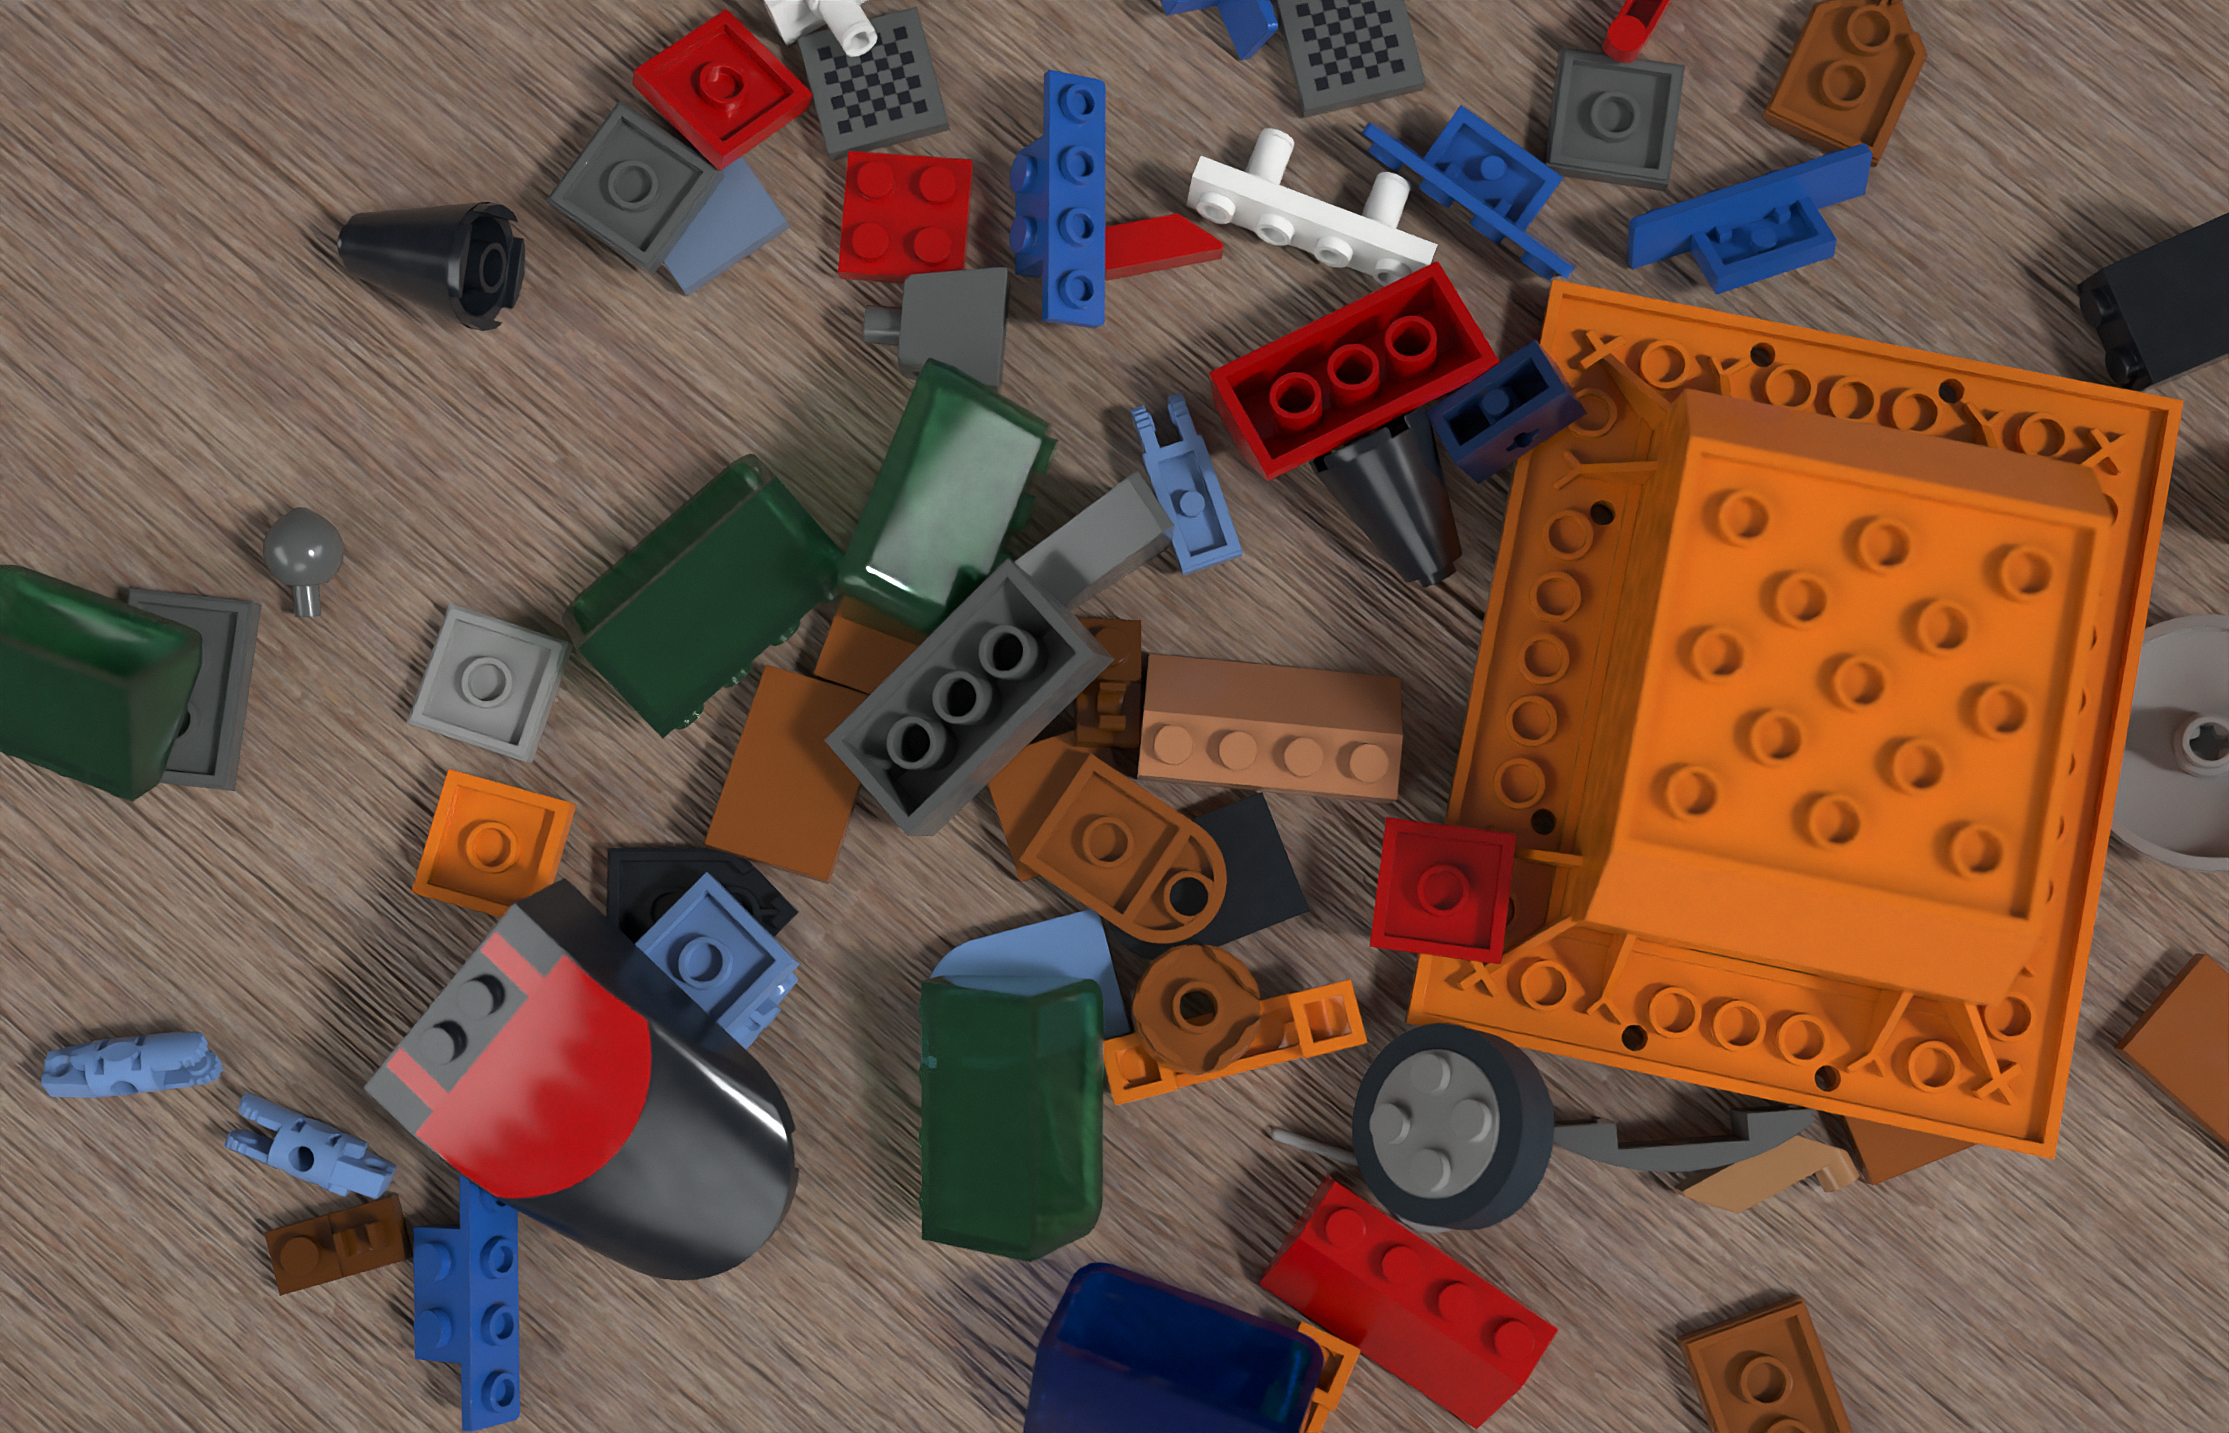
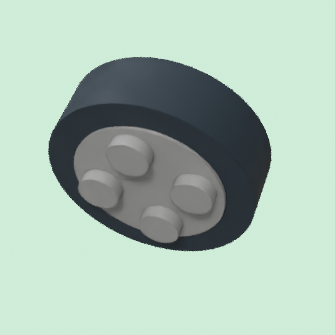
M1435 1023L1423 1025L1403 1033L1390 1042L1377 1055L1363 1077L1353 1111L1352 1138L1358 1167L1368 1188L1383 1206L1400 1218L1420 1225L1455 1230H1479L1491 1227L1504 1221L1521 1209L1534 1194L1544 1177L1554 1142V1113L1551 1098L1544 1079L1535 1064L1520 1048L1510 1041L1490 1033L1454 1024Z

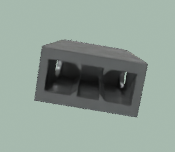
M1008 268L970 269L913 274L905 277L902 308L876 305L866 306L864 342L897 345L898 366L903 377L990 400H1000L1011 286Z

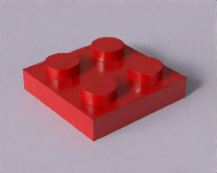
M727 9L636 68L632 85L719 172L808 110L813 96Z
M848 151L838 263L840 278L904 283L905 277L913 274L965 270L974 171L972 159Z
M1386 817L1369 947L1501 965L1517 834Z

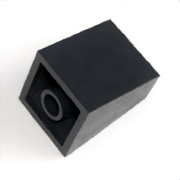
M2229 212L2106 266L2077 285L2081 295L2080 309L2086 322L2096 329L2106 351L2105 365L2112 380L2116 384L2121 385L2122 389L2145 392L2229 358Z

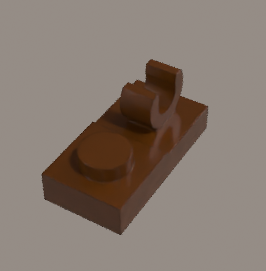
M1078 618L1115 660L1075 698L1074 747L1138 749L1141 733V620Z
M398 1194L264 1232L280 1296L414 1257Z

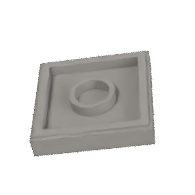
M449 603L407 723L532 764L573 644Z

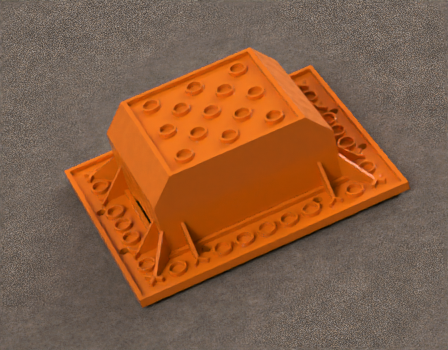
M1553 279L1548 290L1538 343L1557 363L1587 414L1515 460L1444 819V825L1517 834L1501 965L1418 954L1405 1023L1418 1026L1435 1023L1459 1025L1502 1037L1518 1047L2054 1160L2184 400ZM1761 349L1765 351L1769 357V366L1760 367L1755 365L1750 357L1751 350ZM1940 385L1950 386L1956 394L1955 403H1947L1941 399L1938 392ZM1603 505L1608 508L1611 513V522L1607 525H1600L1594 522L1590 514L1591 507ZM1536 811H1545L1552 818V828L1545 835L1535 832L1531 826V817ZM1704 952L1719 954V955H1723V956L1708 954V953H1704ZM1728 957H1733V958L1748 960V961L1757 962V963H1762V964H1767V965H1772V966H1776V967H1771V966L1756 964V963L1747 962V961H1742V960H1737V959H1732V958H1728ZM1781 968L1796 970V971H1800V972L1785 970V969H1781ZM1630 1025L1639 1027L1643 1034L1641 1045L1633 1050L1626 1048L1622 1042V1033ZM1828 1065L1835 1071L1836 1082L1833 1087L1830 1086L1825 1090H1821L1815 1083V1073L1820 1067Z

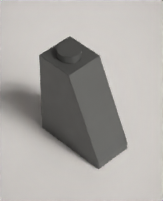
M1137 471L1017 559L1015 563L1071 612L1170 548L1174 524L1139 471Z

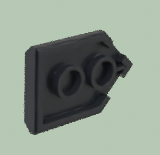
M608 848L606 917L634 944L706 872L712 875L773 937L799 911L749 860L710 848Z

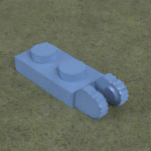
M1181 393L1167 397V410L1172 424L1176 427L1180 442L1160 448L1155 435L1152 417L1146 411L1144 405L1133 408L1130 411L1140 445L1144 452L1142 454V462L1152 491L1174 524L1171 545L1183 577L1242 557L1243 552L1202 434L1197 436L1185 399Z

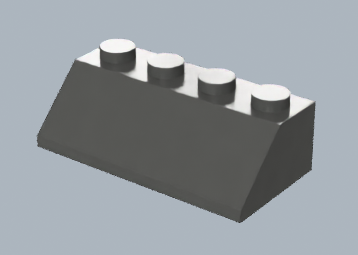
M1007 558L825 739V742L907 836H934L1115 659L1072 612L1013 560Z

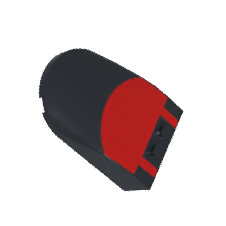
M566 878L515 902L364 1086V1089L416 1139L450 1168L494 1198L553 1231L631 1270L656 1278L678 1281L697 1280L724 1273L740 1265L760 1249L782 1224L790 1209L798 1184L799 1168L795 1167V1153L791 1135L796 1130L787 1102L769 1073Z

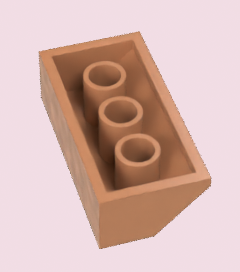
M1149 654L1137 780L1385 804L1398 800L1403 742L1401 677Z

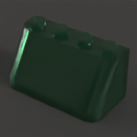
M929 357L918 376L843 559L835 588L842 618L920 646L1007 558L1013 560L1014 553L1005 550L1013 530L1016 529L1024 532L1031 518L1036 496L1029 494V489L1036 472L1047 475L1058 447L1059 440L1050 437L1051 423L957 367Z
M747 454L728 465L583 590L565 610L562 622L576 650L664 738L674 729L681 730L692 724L702 713L705 706L704 703L722 687L729 688L739 683L751 670L752 661L770 645L778 646L792 637L800 626V619L818 603L826 604L839 596L848 584V577L857 568L779 478L755 454Z
M0 565V751L5 755L13 756L53 771L60 776L69 777L98 788L115 797L124 798L132 802L156 787L163 777L203 664L202 635L196 629L27 567Z
M942 975L921 981V999L919 1002V1017L921 1020V1064L919 1067L921 1128L919 1144L922 1149V1190L919 1197V1207L922 1213V1240L1031 1263L1085 1237L1095 1227L1103 1202L1104 1000L1099 984L1093 979L1073 976Z

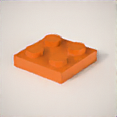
M448 769L411 893L502 918L515 902L554 883L577 804Z

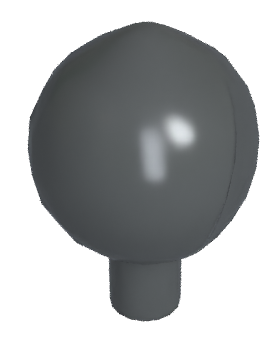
M297 507L278 519L267 531L263 541V557L266 567L278 581L284 585L293 586L295 617H316L321 615L319 584L328 583L338 573L343 563L344 546L336 527L326 518L308 508Z

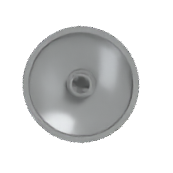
M2191 615L2157 623L2145 629L2110 830L2111 835L2136 853L2154 862L2192 872H2229V615Z

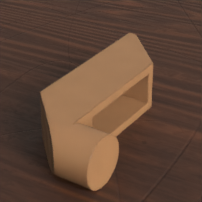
M1796 1135L1783 1144L1755 1157L1729 1165L1706 1169L1673 1188L1677 1194L1686 1198L1740 1214L1814 1173L1824 1192L1839 1190L1857 1180L1860 1174L1846 1150Z

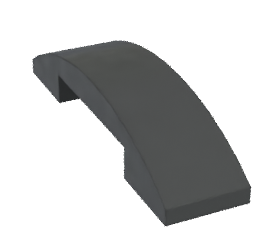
M1793 1104L1730 1109L1732 1135L1619 1143L1616 1123L1605 1118L1554 1121V1143L1589 1159L1634 1170L1681 1172L1711 1169L1755 1157L1783 1144L1814 1122L1813 1110Z

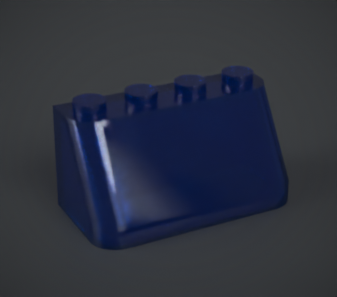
M1089 1263L1080 1267L1073 1274L1038 1343L1023 1433H1304L1322 1373L1324 1355L1318 1343L1300 1331L1110 1263Z

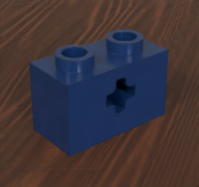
M1536 339L1426 411L1431 424L1453 462L1478 484L1587 414L1557 363Z

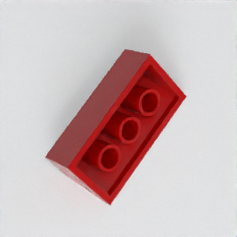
M1436 261L1209 372L1215 408L1242 457L1266 481H1269L1478 378L1499 364L1500 361L1440 263Z
M1328 1173L1258 1281L1259 1285L1346 1343L1361 1349V1353L1475 1429H1478L1524 1386L1559 1330L1543 1315Z

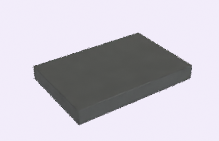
M128 588L100 776L235 791L261 604L251 601Z

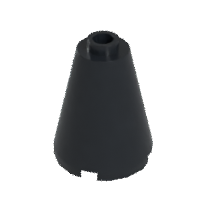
M492 202L357 213L343 226L337 242L338 253L350 274L467 328L480 331L497 329L503 322L495 321L494 319L502 307L514 308L519 298L524 278L526 251L524 239L513 237L509 221L518 222L514 212L503 204Z
M1421 405L1344 443V448L1334 453L1330 450L1310 460L1309 464L1314 474L1406 583L1419 580L1421 586L1425 588L1453 575L1457 571L1453 562L1463 553L1432 424L1426 413L1425 406Z

